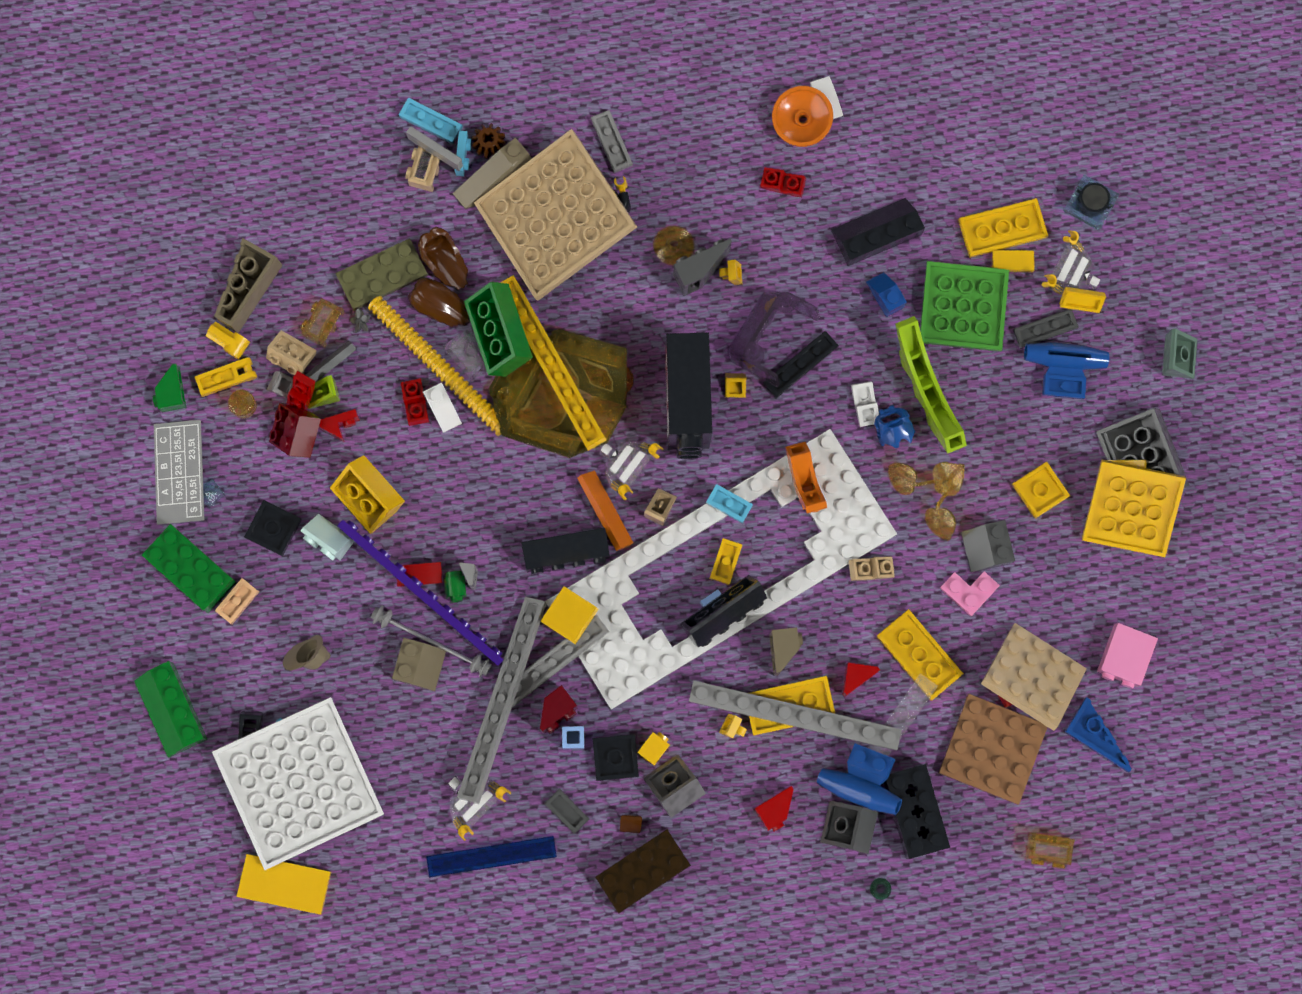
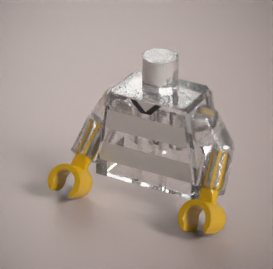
M1068 230L1071 237H1063V241L1070 243V245L1067 244L1052 274L1044 275L1048 282H1042L1043 287H1049L1060 296H1062L1065 287L1082 289L1086 285L1095 290L1100 282V278L1090 274L1094 263L1079 241V234L1076 231Z
M628 441L626 443L621 442L615 449L606 443L599 453L608 458L604 465L608 484L620 494L623 500H627L624 495L626 492L633 494L631 488L651 462L652 456L656 459L660 457L656 454L657 450H663L659 444Z
M455 776L447 785L456 793L450 799L449 809L452 822L458 830V835L464 841H466L464 838L465 833L470 832L473 836L474 832L470 828L499 800L506 802L503 799V794L506 792L511 794L510 790L493 780L487 779L480 803L475 804L457 798L462 781Z

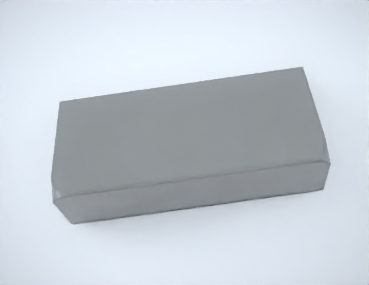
M459 563L471 590H475L478 576L477 567L475 564Z

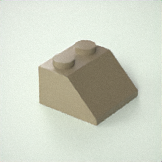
M797 627L771 630L769 633L774 676L780 674L800 649L801 645H803L802 633H798Z
M403 638L392 679L397 682L435 691L446 651L426 643Z

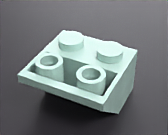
M320 514L316 515L301 529V532L305 535L303 539L314 548L320 546V551L332 561L335 558L340 561L354 543L342 530Z

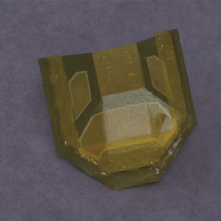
M556 329L548 337L606 438L605 442L596 446L599 447L609 442L627 407V349L562 329ZM531 348L532 359L506 377H494L488 390L493 399L496 418L499 420V429L503 437L567 458H572L588 451Z

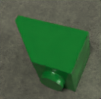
M177 364L171 365L155 387L156 395H153V403L155 408L158 407L161 412L187 408L181 371Z

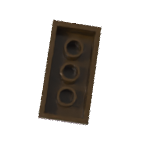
M666 829L595 878L619 914L691 865L668 829Z

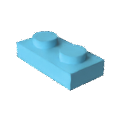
M459 131L456 155L462 159L463 167L460 171L455 169L456 176H464L465 170H469V158H466L467 151H471L472 139L468 137L467 131Z
M718 484L715 485L706 501V504L742 524L753 506L752 503Z

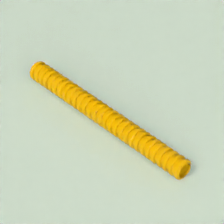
M382 296L374 298L370 302L368 310L373 311V315H377V318L382 320L381 322L386 324L388 329L391 328L390 331L395 333L396 337H400L399 340L401 342L404 341V345L409 346L408 349L410 351L413 350V354L418 355V359H422V363L427 364V368H431V372L436 373V377H440L441 382H445L446 386H450L449 389L451 391L454 390V394L459 395L458 398L460 400L463 399V403L468 404V408H472V412L477 413V417H481V421L483 423L486 422V426L491 427V431H495L496 436H500L502 431L495 408H491L492 405L490 403L487 404V400L482 399L483 396L481 394L478 395V391L473 390V386H469V382L464 381V377L459 376L460 373L455 372V368L450 367V363H446V359L441 358V354H437V351L432 349L431 345H427L428 342L426 340L423 341V337L418 336L419 333L417 331L414 332V328L409 327L410 324L405 323V319L400 318L401 315L396 314V310L392 309L391 305H387V301H383Z

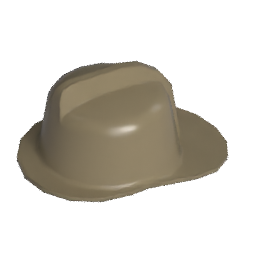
M315 635L293 646L284 656L283 667L289 671L301 667L315 670L330 659L331 655L323 645V638L320 635Z

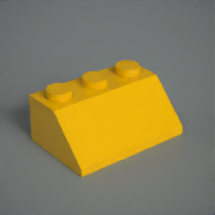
M364 455L348 463L330 487L333 493L370 534L392 517L405 502Z

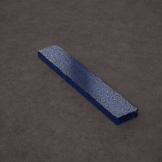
M554 836L430 855L426 856L430 878L556 858L557 853Z

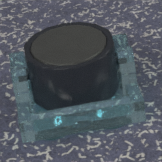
M1083 175L1063 211L1100 230L1120 194Z

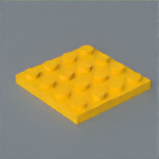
M1101 459L1082 534V541L1165 557L1186 477Z

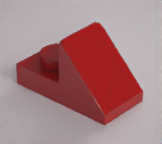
M356 409L321 419L319 429L345 442L340 427H352L360 419Z

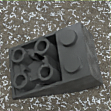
M725 239L718 240L711 248H701L695 252V255L689 258L684 256L676 260L673 276L683 296L703 288L730 253L731 239L726 241Z

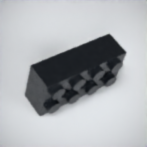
M924 764L891 773L884 782L886 790L902 799L899 812L893 816L905 858L912 859L950 848L927 765ZM908 785L915 789L912 797L905 792L908 789ZM914 806L921 810L918 818L911 813L914 810ZM921 826L927 831L923 839L922 836L917 834Z

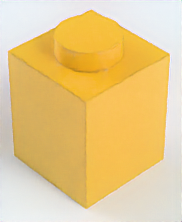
M652 732L637 754L655 766L670 746L667 743L669 739L660 732L657 735Z

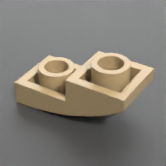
M892 557L848 560L851 581L895 577Z

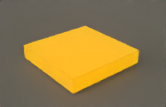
M1048 462L1043 463L1012 483V486L1035 519L1070 497V494Z
M563 586L541 619V622L576 645L599 609Z

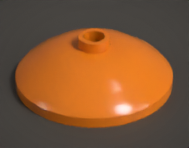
M796 86L779 96L773 107L772 122L776 133L783 141L796 147H808L817 144L829 133L833 123V109L829 99L820 90L810 86ZM801 117H806L807 121L801 123L799 119Z

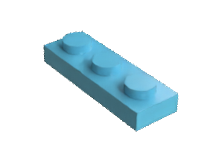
M410 98L407 99L399 113L401 119L451 144H454L459 131L463 128L462 124Z

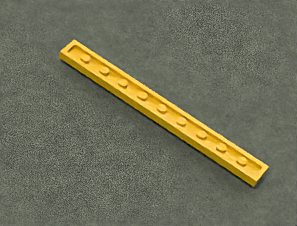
M512 275L500 282L509 284L528 344L587 450L589 451L605 442L604 434L515 276Z

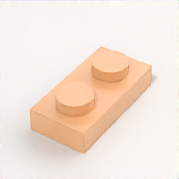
M241 578L216 608L215 612L230 624H233L257 596L259 591Z

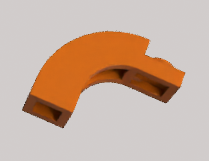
M806 442L786 446L792 479L802 508L805 509L806 513L818 512L827 508L826 500L816 479L811 452Z

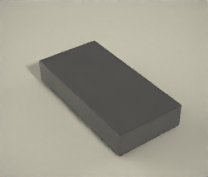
M560 788L544 803L574 834L589 820Z

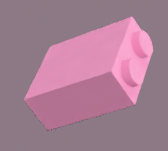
M1120 623L1115 624L1097 672L1102 673L1101 677L1104 679L1122 681L1121 685L1133 689L1134 686H1141L1158 638Z

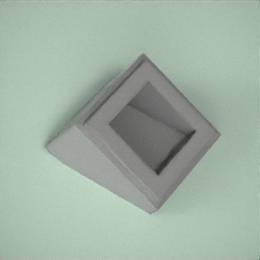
M275 371L267 390L287 398L288 392L292 388L293 378L280 371Z

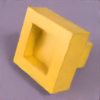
M728 260V268H720L719 277H723V280L728 279L734 285L743 284L741 264L737 260Z
M728 714L719 733L730 738H734L735 734L744 737L747 729L740 726L741 718Z

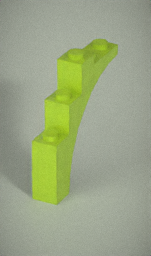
M913 316L895 323L901 349L899 350L901 364L912 380L916 398L925 409L928 426L947 454L967 446L964 430L949 407L930 364L918 320Z

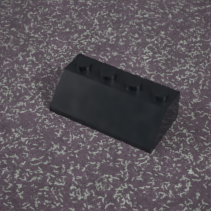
M904 198L831 229V232L847 266H850L921 236L925 227L917 210Z
M605 528L521 542L526 571L531 572L532 575L542 574L544 569L552 568V571L564 570V566L573 565V568L585 566V562L593 561L594 564L605 563L606 559L610 558Z
M747 575L684 620L680 625L695 646L698 648L700 646L704 647L711 643V638L717 634L725 633L729 629V625L735 621L740 622L747 616L746 613L750 610L760 608L764 604L763 601L767 599L761 583Z

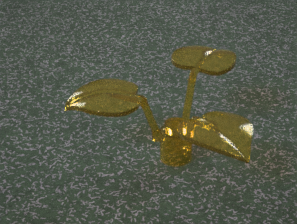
M940 462L933 468V480L915 482L917 480V472L911 466L905 463L890 464L888 466L890 482L894 489L902 495L912 494L915 486L935 484V490L942 494V497L937 502L936 508L926 510V524L939 538L946 541L951 540L955 532L956 520L950 510L940 508V505L947 496H954L960 491L964 480L965 465Z

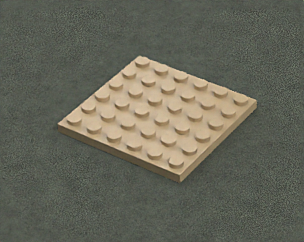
M572 129L474 202L526 286L538 301L637 228V225Z

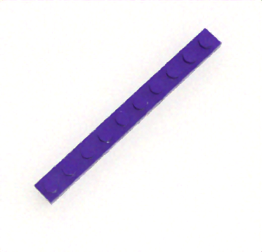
M342 520L337 525L340 530L494 664L499 666L504 660L501 658L503 653L494 645L491 648L485 644L487 640L479 632H476V634L469 630L471 625L463 618H460V620L456 619L453 616L455 611L447 604L444 606L440 605L437 602L438 597L431 590L425 592L421 588L423 584L414 576L409 578L405 574L407 570L400 563L397 562L394 565L389 560L391 556L382 548L378 551L373 546L375 542L366 534L362 537L357 532L359 528L349 520L346 523Z

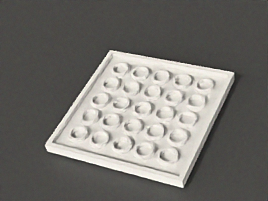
M331 697L212 752L264 870L384 815Z

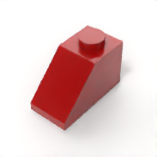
M792 786L754 808L767 831L772 829L775 832L785 826L783 821L788 816L794 791Z

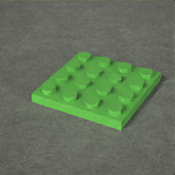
M927 261L920 325L923 343L1001 352L1003 347L1009 270Z

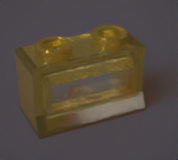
M321 298L319 302H314L311 308L312 315L309 320H304L300 330H302L301 334L304 338L326 348L327 344L325 341L330 332H335L337 327L335 323L340 315L344 316L345 312L343 308Z
M1028 833L1025 859H1031V864L1044 865V862H1051L1052 867L1065 869V865H1071L1075 839Z

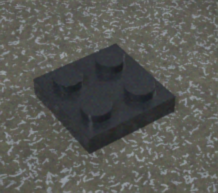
M263 500L244 538L283 557L302 519Z
M635 734L592 738L596 781L639 777Z

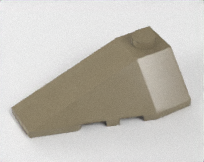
M515 137L466 180L453 195L465 210L474 207L475 201L532 158Z

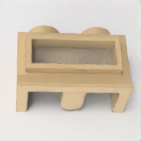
M418 146V148L413 149L411 159L414 162L412 167L407 169L406 179H408L409 186L433 192V181L435 175L437 176L439 173L440 159Z

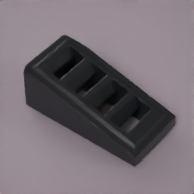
M242 711L240 713L238 740L254 733L245 731V728H256V731L262 729V712ZM256 719V723H247L245 720Z

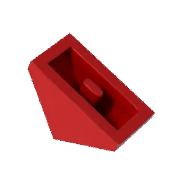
M848 662L846 664L842 692L844 697L879 672V667Z

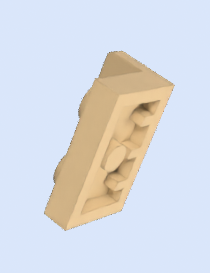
M281 330L268 345L266 358L272 364L284 368L292 375H295L297 371L304 374L305 368L315 357L317 350Z

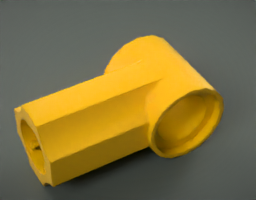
M216 321L207 330L206 337L221 346L224 351L238 360L250 344V341L236 332H231Z

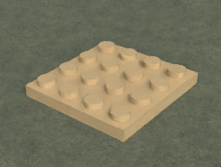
M1014 623L981 684L1055 731L1087 668Z

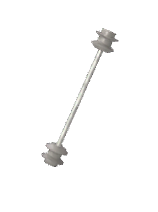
M383 605L380 608L376 607L371 615V619H373L372 624L379 622L383 629L391 623L471 663L470 673L477 671L479 672V677L482 675L486 676L492 665L489 663V658L484 661L481 659V654H479L472 660L392 620L393 614L391 609L386 612L383 610Z

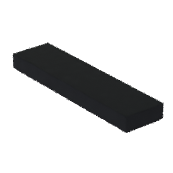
M824 331L765 380L763 385L777 399L836 350L839 345Z

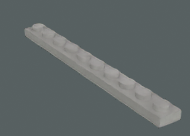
M529 597L524 599L457 798L475 804L480 803L547 604L545 601Z
M693 681L689 698L691 703L895 751L898 750L902 729L698 681Z

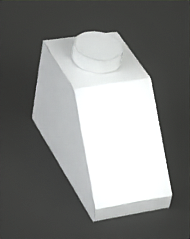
M442 383L423 391L443 433L462 424Z

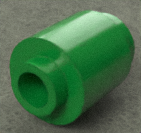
M462 571L445 573V597L450 599L451 603L462 602L463 598L467 596L465 577L462 576Z

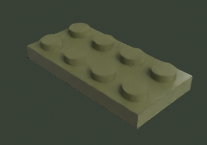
M410 238L335 273L353 311L370 304L377 296L384 297L428 276Z

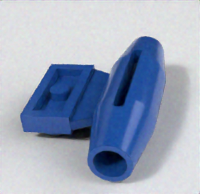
M1055 342L1032 343L1025 345L1024 360L1049 367L1043 378L1042 396L1085 399L1086 377L1083 370L1107 368L1109 352L1085 345Z
M856 743L847 761L848 773L822 768L817 778V784L836 796L870 810L896 815L902 804L901 798L880 786L888 779L896 759Z

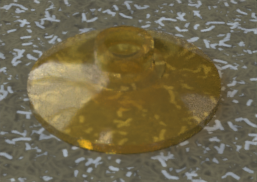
M665 227L657 233L654 239V252L660 261L674 266L679 258L684 256L689 258L692 256L694 251L693 237L683 227ZM677 241L678 245L673 247L670 245V242Z

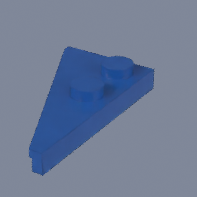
M1086 697L1066 728L1065 733L1121 769L1130 772L1132 768L1129 765V761L1120 751L1109 729L1105 727L1101 716L1097 714L1092 706L1091 700Z

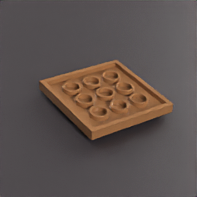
M968 694L938 773L1019 805L1047 726L1037 720Z

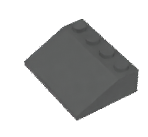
M1150 409L1096 431L1107 460H1146L1147 469L1186 477L1160 409ZM1187 478L1185 481L1184 488L1190 486Z

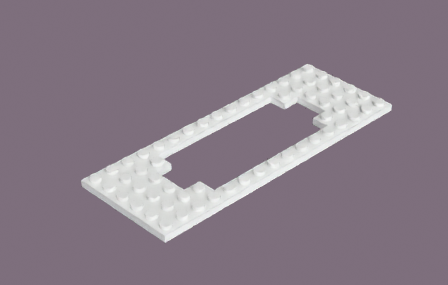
M831 429L806 443L811 452L818 485L827 503V508L809 513L821 531L804 542L814 561L765 590L767 599L763 601L764 604L760 608L750 610L746 613L747 616L740 622L735 621L729 625V629L725 633L717 634L711 638L712 641L708 645L698 648L688 637L672 647L662 630L643 640L622 607V604L639 595V592L629 578L631 574L728 516L708 504L703 505L568 587L569 590L599 609L595 615H598L610 631L578 657L611 710L849 565L848 560L862 557L897 535ZM787 455L728 490L748 502H752L771 490L781 508L798 498ZM558 594L545 601L548 607L551 606Z

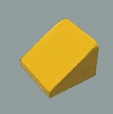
M725 373V397L746 398L745 373Z

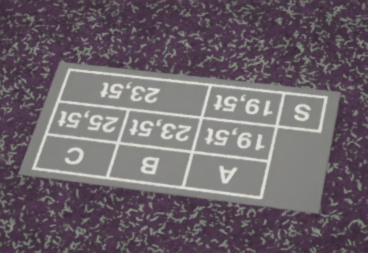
M201 420L154 424L157 525L204 520Z

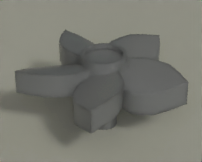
M357 308L355 317L349 319L351 323L356 324L355 333H358L361 328L364 331H368L366 323L370 320V316L364 315L363 311Z

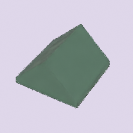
M1171 329L1165 335L1163 376L1194 379L1197 338L1178 329Z

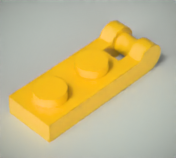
M244 358L194 376L201 396L205 397L256 379L257 374L251 367L253 364L251 358ZM243 368L245 373L239 375L238 369Z

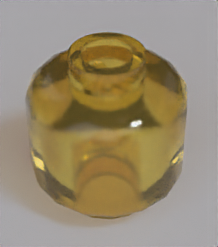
M243 389L236 390L229 396L228 408L238 418H249L256 411L257 401L249 391Z

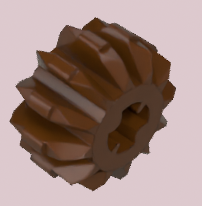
M492 123L489 124V128L482 124V130L475 129L476 135L471 137L474 142L472 148L477 149V155L484 153V158L486 159L489 157V154L492 153L493 156L496 154V151L498 152L501 147L506 145V141L503 140L505 133H500L501 128L499 126L493 129ZM485 139H492V142L488 141L487 143H485Z

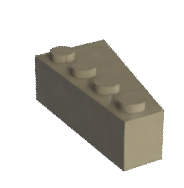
M244 238L241 240L240 251L236 254L235 265L232 273L229 274L226 290L222 293L214 316L222 325L236 333L240 332L283 266L276 256Z

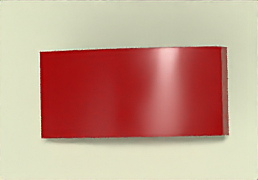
M764 167L760 187L769 191L802 198L806 177L785 173L784 170Z
M297 371L293 376L292 388L287 395V404L307 410L316 381Z
M421 378L401 382L408 425L428 423L429 417Z
M441 562L402 565L407 570L405 574L409 578L414 576L423 585L443 583ZM397 579V587L405 586Z

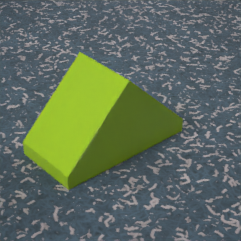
M328 375L315 383L308 409L340 401L336 382L332 375Z

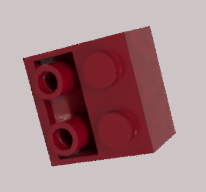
M279 403L278 409L275 412L273 428L270 431L269 442L288 456L311 458L321 418L310 411Z
M562 685L544 698L540 729L544 734L546 732L549 734L553 733L560 727L559 722L563 719L569 721L577 714L575 711L578 709L576 703Z

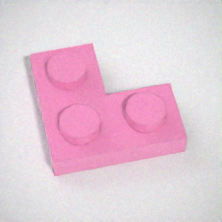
M985 571L971 586L954 572L940 589L969 616H972L1000 585Z

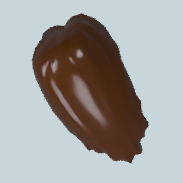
M433 227L429 233L422 234L418 248L425 264L435 277L440 279L443 285L453 286L457 290L464 289L465 285L468 284L466 280L468 268L449 233L442 228Z
M422 278L415 283L414 289L408 295L411 306L417 312L440 323L453 327L458 325L466 326L470 322L464 300L460 299L455 292L439 281Z

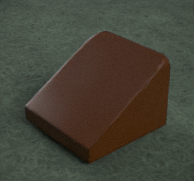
M621 816L620 832H641V816Z

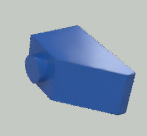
M883 272L866 281L886 317L905 307L907 301L897 284L886 273Z

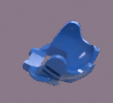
M890 405L889 408L878 410L879 415L875 418L874 425L882 447L888 444L894 448H899L901 439H906L909 443L912 442L915 429L909 419L910 415L905 409L895 408L894 405ZM897 413L900 416L887 423L882 421V419Z

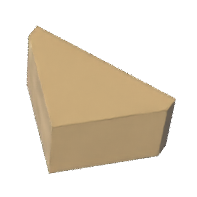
M658 488L644 512V517L663 526L677 497Z

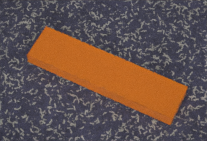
M595 470L577 477L615 550L618 551L631 546L634 542Z

